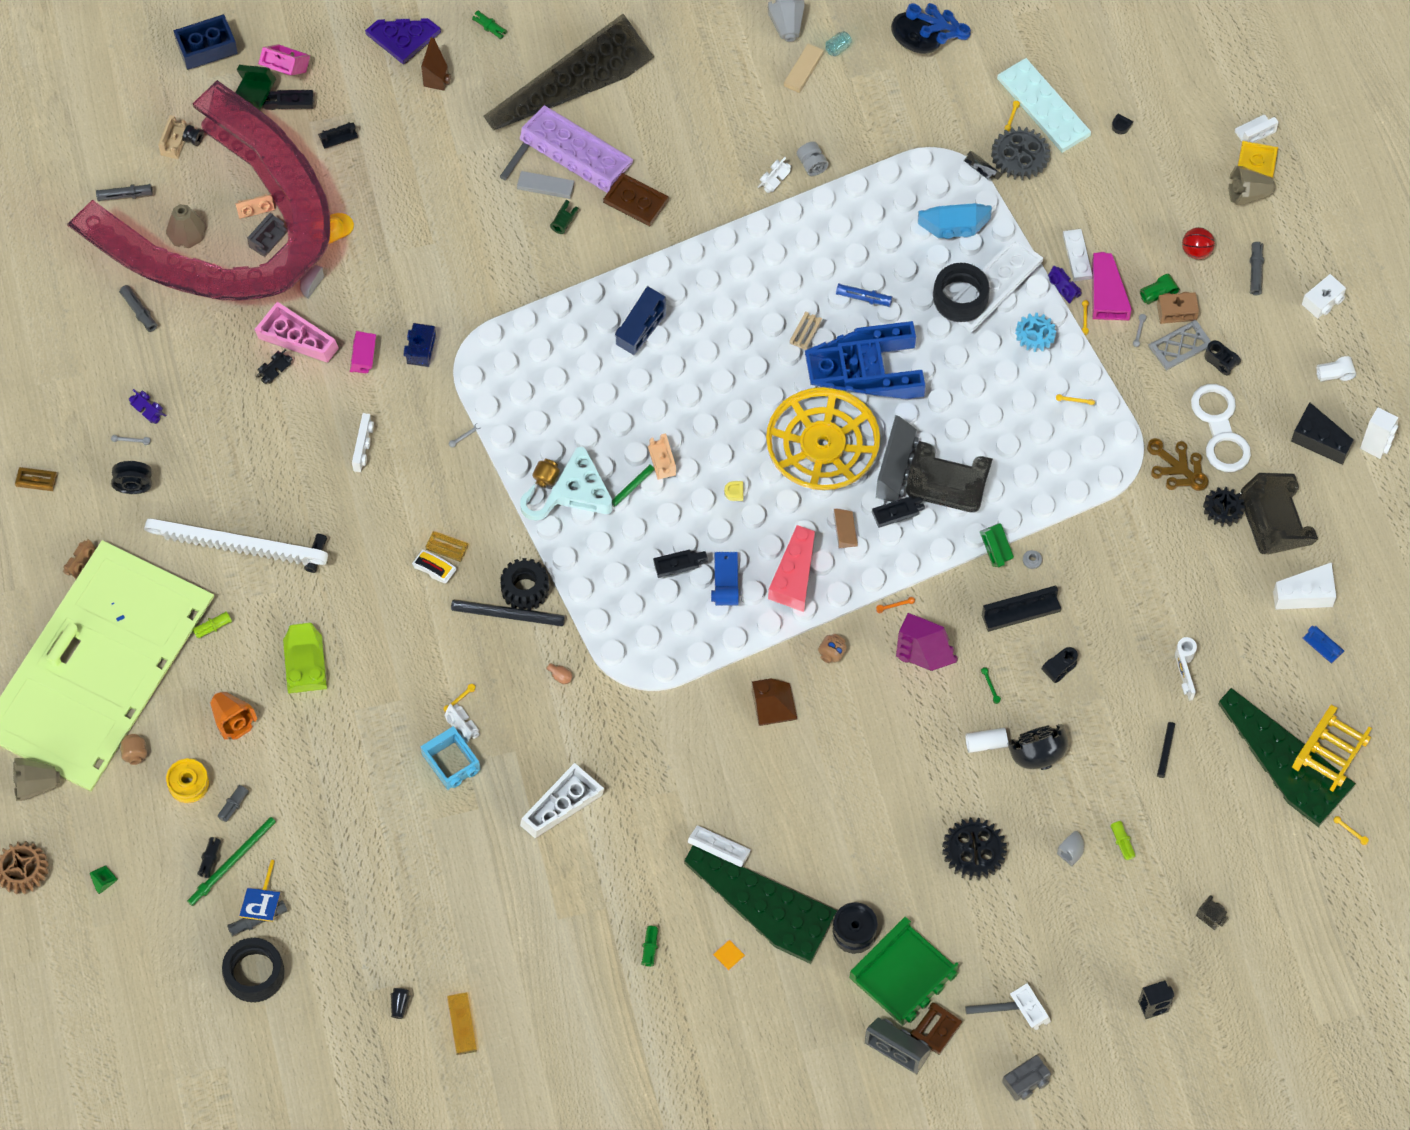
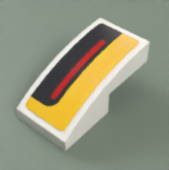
M422 550L412 563L415 569L428 573L432 579L445 584L457 570L452 564L425 550Z

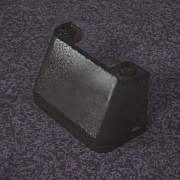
M919 441L910 466L906 486L907 495L912 496L913 499L921 497L922 501L966 512H977L982 503L993 458L979 456L973 460L972 466L935 458V447L929 443Z
M1258 473L1240 491V499H1244V511L1258 551L1261 554H1274L1310 546L1318 540L1313 527H1302L1292 499L1299 489V484L1293 473Z

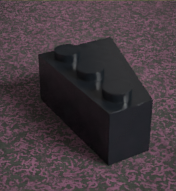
M1311 402L1306 407L1291 442L1341 465L1345 462L1354 441L1353 438Z

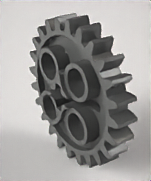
M1018 126L1017 131L1013 127H1011L1010 132L1004 130V135L999 134L998 139H995L994 144H992V162L996 163V169L1001 168V174L1007 172V177L1014 175V180H1016L1017 176H1020L1021 180L1024 179V176H1027L1030 180L1031 174L1037 177L1038 172L1043 173V168H1047L1050 159L1049 143H1045L1046 138L1040 139L1041 133L1035 135L1034 129L1028 132V127L1024 131L1021 130L1020 126Z

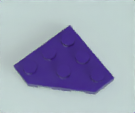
M421 18L418 21H410V19L385 21V19H380L365 30V34L403 65L426 46L431 37L435 38L441 33V28L428 18Z

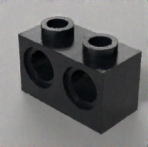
M1166 980L1142 988L1138 1002L1145 1019L1169 1012L1174 992L1172 987L1167 985Z

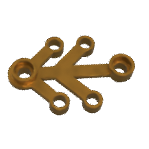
M1153 438L1148 442V452L1152 455L1160 456L1172 466H1154L1151 471L1153 478L1159 479L1162 475L1180 474L1187 477L1184 479L1169 477L1166 481L1167 489L1174 490L1177 486H1191L1194 490L1202 491L1208 486V478L1201 471L1202 456L1199 453H1193L1190 457L1194 473L1188 469L1186 457L1187 444L1185 442L1179 441L1175 447L1179 461L1162 449L1163 443L1160 439Z

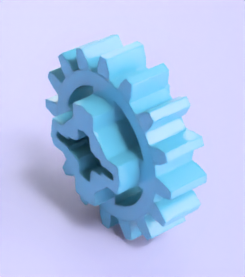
M1029 313L1027 319L1022 317L1021 322L1017 323L1015 331L1017 335L1016 340L1021 341V347L1026 345V350L1033 348V351L1036 352L1037 348L1043 351L1044 346L1050 348V344L1054 343L1056 337L1055 324H1051V318L1046 320L1044 314L1038 317V313H1035V316L1032 317Z

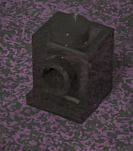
M1210 895L1199 907L1196 917L1213 930H1216L1219 926L1223 927L1229 920V917L1226 916L1225 908L1220 903L1213 902L1214 897Z

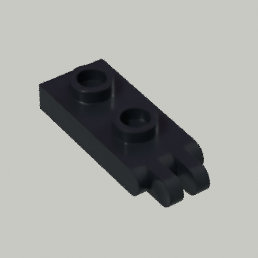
M912 496L872 508V514L878 528L919 515V511L924 510L925 505L922 503L921 497L913 499Z

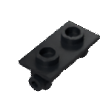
M348 122L326 131L323 130L322 133L318 134L324 149L358 138L354 122Z
M286 349L282 352L278 350L271 356L272 361L268 365L266 363L262 364L257 369L259 373L256 375V378L261 376V381L264 384H270L279 375L275 368L282 372L291 365L293 359L289 355H284Z

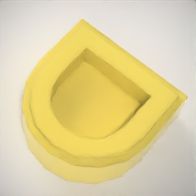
M731 481L725 485L724 494L728 500L743 501V481Z

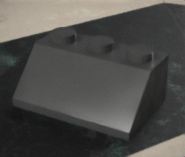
M878 1017L866 1029V1045L916 1075L930 1055L931 1048H929L926 1042L922 1040L917 1041L911 1037L909 1032L904 1029H897L887 1019L882 1020Z

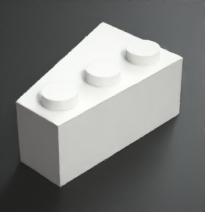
M1378 407L1369 421L1360 449L1379 459L1383 453L1387 454L1399 427L1398 417Z
M1332 563L1276 582L1273 591L1275 610L1333 607L1336 591Z

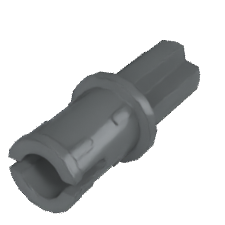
M238 785L231 797L226 799V804L218 814V818L221 821L227 822L235 810L240 808V803L249 793L244 786Z

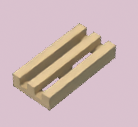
M805 311L790 339V344L807 350L822 323V318H816V315H809ZM808 319L809 321L805 326L799 340L796 341L800 331L802 330L806 320ZM815 322V325L811 333L809 334L805 344H801L812 323Z

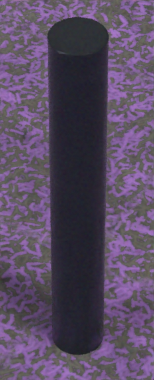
M1168 722L1157 773L1159 778H1165L1175 729V723Z

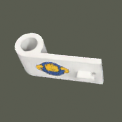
M1184 637L1178 642L1175 658L1183 680L1181 686L1184 695L1187 694L1189 701H1191L1196 692L1187 663L1193 660L1197 644L1192 638Z

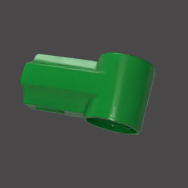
M1164 274L1155 283L1140 289V295L1143 302L1148 305L1158 300L1159 295L1166 293L1177 294L1180 289L1170 274Z

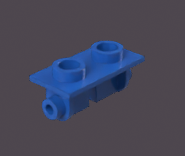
M1312 625L1308 629V633L1302 638L1331 664L1344 652L1340 646L1317 626L1314 627Z

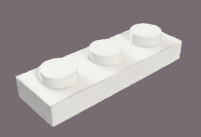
M1082 230L1063 231V239L1073 281L1092 279Z
M366 413L362 414L352 460L353 471L361 472L362 465H366L367 455L365 452L370 447L369 433H373L374 422L371 421L370 414Z
M698 825L688 839V843L739 867L743 866L751 851Z

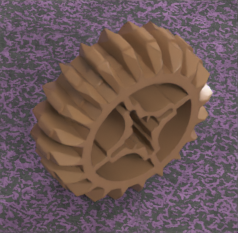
M17 841L15 847L9 844L10 849L6 850L3 848V855L0 854V886L2 888L6 887L9 893L13 890L15 894H18L22 890V893L26 894V889H30L33 892V886L40 887L39 881H45L44 875L48 874L46 867L49 866V863L46 861V854L42 853V849L40 847L37 848L34 843L29 846V843L26 841L23 845ZM18 862H20L21 866H23V870L25 873H23L22 870L19 868ZM33 869H35V871L32 873V875L29 876V873H30Z

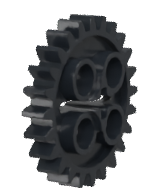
M970 817L969 823L962 819L961 826L954 823V829L949 828V835L945 834L944 840L946 841L942 844V847L945 848L942 851V855H947L944 861L950 862L949 869L955 867V875L962 872L961 878H964L967 874L969 875V880L976 876L977 880L980 881L981 875L988 879V872L995 875V869H1001L1000 863L1004 864V856L1007 855V851L1004 850L1007 847V843H1003L1005 836H999L1000 829L994 831V823L988 826V820L980 823V818H977L976 822H973ZM971 833H974L978 865L975 864L974 860L975 855L972 848L973 840ZM980 836H984V837H986L988 840H987V841H981V840H979L978 838H979ZM965 838L968 842L961 843L959 839ZM988 855L990 859L985 860L981 856ZM969 857L971 860L965 862L961 858Z

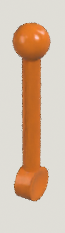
M909 597L908 600L885 606L878 605L876 611L882 613L885 609L908 603L914 604L915 599L914 597Z

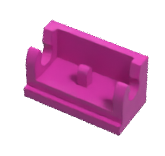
M356 331L353 341L350 372L369 373V369H372L376 334Z

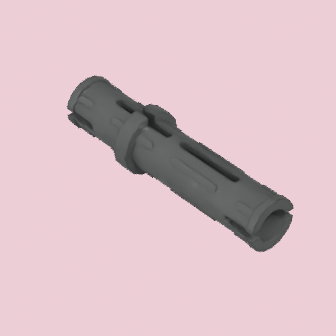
M131 184L130 187L96 190L98 202L130 197L136 199L139 196H152L153 194L151 184L139 186Z
M1253 242L1251 244L1252 255L1249 260L1251 264L1250 294L1255 296L1262 294V266L1264 264L1263 243Z
M129 285L121 287L119 293L135 312L137 320L143 323L148 332L154 331L158 325L151 317L150 311L142 305Z
M283 900L278 902L274 917L288 912ZM242 918L228 924L227 927L233 937L245 930L250 931L254 926L265 921Z

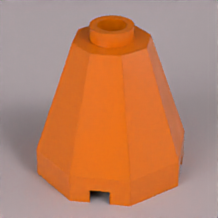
M228 692L216 693L210 702L217 728L224 739L231 737L232 740H237L251 731L253 727L251 725L252 721L256 722L257 720L255 711L250 704Z

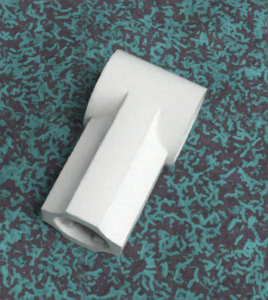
M1344 356L1335 362L1320 364L1316 367L1317 378L1320 382L1339 378L1342 381H1348L1356 376L1352 359L1349 356Z

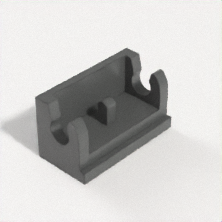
M269 213L247 237L249 248L266 257L288 232L283 226L285 223L272 213Z

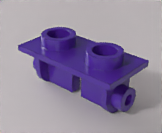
M1054 265L1048 274L1049 281L1055 285L1058 292L1070 304L1074 296L1076 298L1081 296V289L1073 281L1069 282L1071 278L1064 272L1063 268Z
M135 389L132 390L136 395H132L129 398L130 405L140 413L146 408L142 415L150 423H158L160 415L167 416L162 412L163 407L157 402L152 403L149 400L150 396L143 390L141 392Z

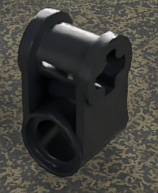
M1213 340L1209 342L1204 355L1205 360L1216 367L1222 374L1228 376L1235 365L1241 363L1240 357L1220 341Z
M1066 647L1045 662L1041 670L1054 683H1058L1076 667L1078 653L1074 648Z

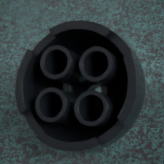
M1058 724L1056 725L1057 728L1049 727V725L1038 727L1020 734L1016 741L1011 739L1007 745L1015 763L1025 769L1046 770L1051 768L1052 764L1063 758L1068 749V737L1064 725ZM1034 735H1038L1039 740L1035 741Z

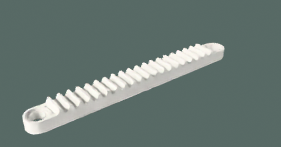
M147 519L144 527L145 531L162 535L166 540L171 538L174 542L178 539L181 543L186 541L188 544H191L193 542L196 546L200 543L202 547H205L207 544L209 548L215 546L217 550L222 547L226 551L229 548L231 552L237 550L241 554L244 551L246 555L251 552L253 556L258 554L262 558L265 555L267 559L273 557L274 560H278L280 557L282 562L287 559L289 563L295 561L298 565L300 562L304 566L308 563L325 565L328 559V553L318 549L156 519Z

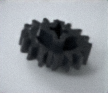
M1217 487L1216 492L1211 490L1210 494L1206 495L1203 508H1205L1204 514H1209L1208 521L1213 519L1214 525L1220 522L1221 527L1224 526V523H1227L1230 527L1232 521L1237 524L1239 518L1242 519L1245 510L1243 505L1244 499H1239L1241 494L1235 495V489L1228 491L1227 487L1224 490Z

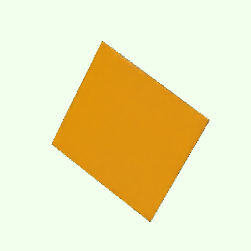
M730 940L713 954L728 970L745 956Z

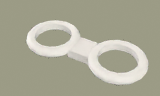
M1206 384L1199 387L1192 396L1191 406L1198 418L1209 423L1212 438L1206 447L1207 459L1212 466L1223 472H1236L1243 469L1249 462L1251 452L1247 441L1240 435L1232 433L1228 419L1233 415L1236 408L1234 396L1227 388L1218 384ZM1208 392L1221 394L1226 399L1228 408L1219 415L1207 414L1199 405L1200 397ZM1232 441L1241 447L1243 456L1234 464H1226L1216 458L1214 447L1219 442Z

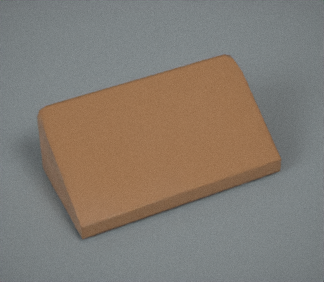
M834 509L833 515L838 548L857 547L853 512Z

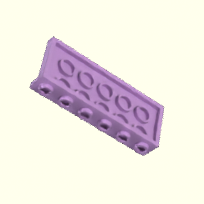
M545 105L521 130L520 140L525 144L530 145L608 193L621 173H624L633 163V159Z

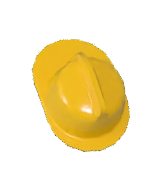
M344 213L325 214L317 219L312 227L311 234L317 243L330 244L349 235L354 228L352 218Z

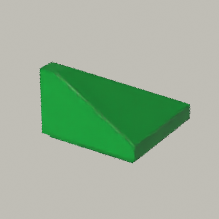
M106 865L90 872L98 894L105 891L118 880Z

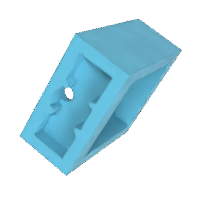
M454 726L420 746L422 756L447 790L459 786L464 779L475 776L480 770L479 760ZM456 743L470 765L447 778L432 756L451 744Z

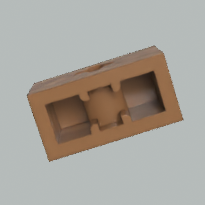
M1196 292L1159 295L1157 309L1160 324L1197 320L1199 308Z

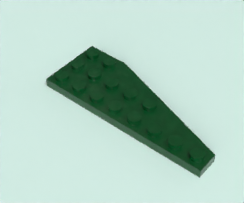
M1230 688L1220 699L1218 705L1230 722H1233L1241 738L1247 742L1250 751L1264 771L1270 775L1273 784L1277 789L1279 788L1285 801L1319 828L1355 787L1356 783L1346 776L1342 786L1337 785L1332 792L1330 790L1334 783L1332 779L1308 765L1306 767L1302 765L1299 772L1293 769L1292 766L1304 747V743L1234 689ZM1311 752L1309 754L1312 756L1311 759L1337 774L1340 773L1338 769L1317 753Z
M692 845L684 860V864L711 886L715 893H718L744 920L753 925L756 931L768 939L772 946L809 964L812 963L834 920L837 910Z

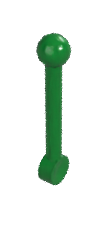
M983 667L981 673L985 675L990 687L993 703L999 704L1001 698L995 692L988 675V668Z

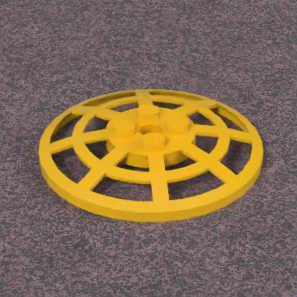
M820 387L810 388L793 394L775 409L767 427L766 442L772 462L786 478L810 489L831 490L852 484L868 472L878 455L880 432L876 418L861 400L842 390ZM810 397H828L827 407H816L803 411L799 404V401ZM836 398L852 404L862 413L853 420L844 412L834 409ZM792 406L797 416L790 421L786 430L782 431L774 428L781 414ZM814 414H825L824 421L812 423L808 416ZM832 416H837L848 424L840 428L831 422ZM866 419L873 431L874 446L862 445V434L858 426ZM799 421L806 427L801 436L791 434L794 426ZM852 430L855 433L857 445L846 444L845 435ZM772 435L783 439L787 459L780 462L777 461L772 446ZM824 439L828 444L822 446L818 444V441ZM789 441L800 443L802 452L793 456L789 448ZM844 451L855 452L853 458L846 465L839 459ZM872 453L866 467L855 476L849 469L857 462L860 454ZM805 458L814 462L813 471L804 468L798 462ZM833 463L838 469L832 472H821L822 464ZM793 465L799 471L812 476L810 483L793 477L783 468ZM843 474L848 479L837 484H818L819 477L827 478Z

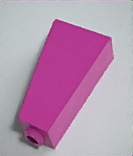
M1093 253L1092 319L1129 321L1131 306L1112 253Z

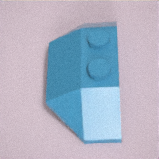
M976 203L937 206L918 211V224L937 238L970 237L976 235L991 219L992 206Z

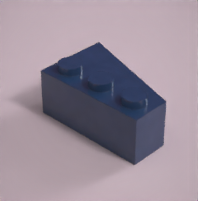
M647 286L622 326L616 330V345L635 355L666 316V296Z

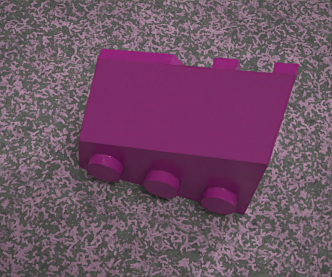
M907 613L898 633L896 657L905 663L910 662L930 671L957 663L958 661L957 656L953 655V646L948 644L950 639L943 626Z

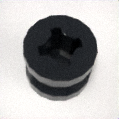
M188 125L183 132L182 140L184 142H191L192 145L197 147L203 139L204 130L200 128L195 129L194 126Z

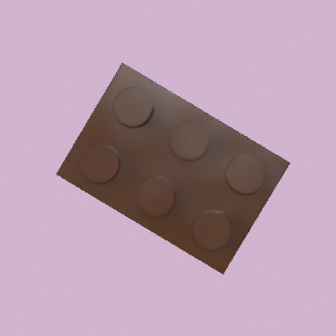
M621 173L603 198L604 204L649 227L669 201V196L624 173Z

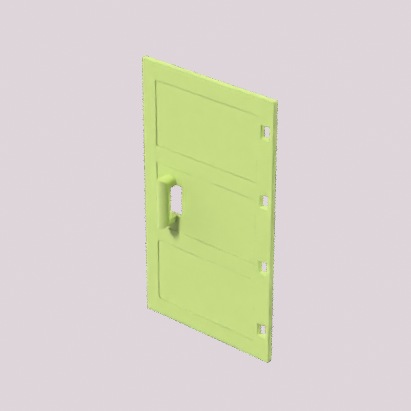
M102 540L0 696V746L25 759L55 766L56 771H59L61 777L92 791L120 747V742L127 736L214 598V594ZM192 610H195L198 613L192 621L188 617L191 614ZM124 615V619L120 621L116 620V618H118L119 616ZM75 638L81 641L67 664L61 662L60 657L71 640ZM161 659H164L167 662L161 670L157 666ZM130 708L136 710L131 719L125 717ZM100 758L104 760V762L102 763L100 768L97 769L94 767V765Z

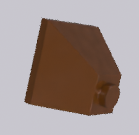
M431 37L421 65L423 86L444 91L446 84L449 85L451 74L448 72V65L435 38Z
M772 678L752 681V696L759 726L797 720L790 683Z

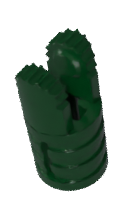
M567 199L550 224L551 229L558 234L565 233L568 225L579 210L575 206L571 214L565 211L570 203Z

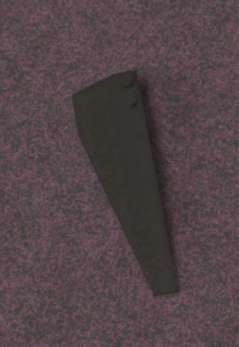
M621 14L483 117L492 130L495 131L535 115L544 105L552 108L623 80L652 60L654 56L626 16Z

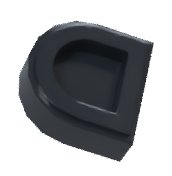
M1118 113L1113 119L1112 130L1116 134H1125L1130 130L1134 121Z

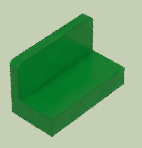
M1001 523L979 531L993 567L999 568L1004 566L1006 561L1014 558Z

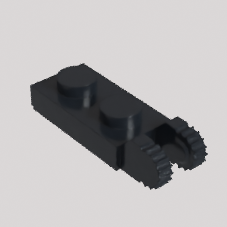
M313 90L270 91L266 100L271 101H265L263 108L266 110L313 109L314 92Z

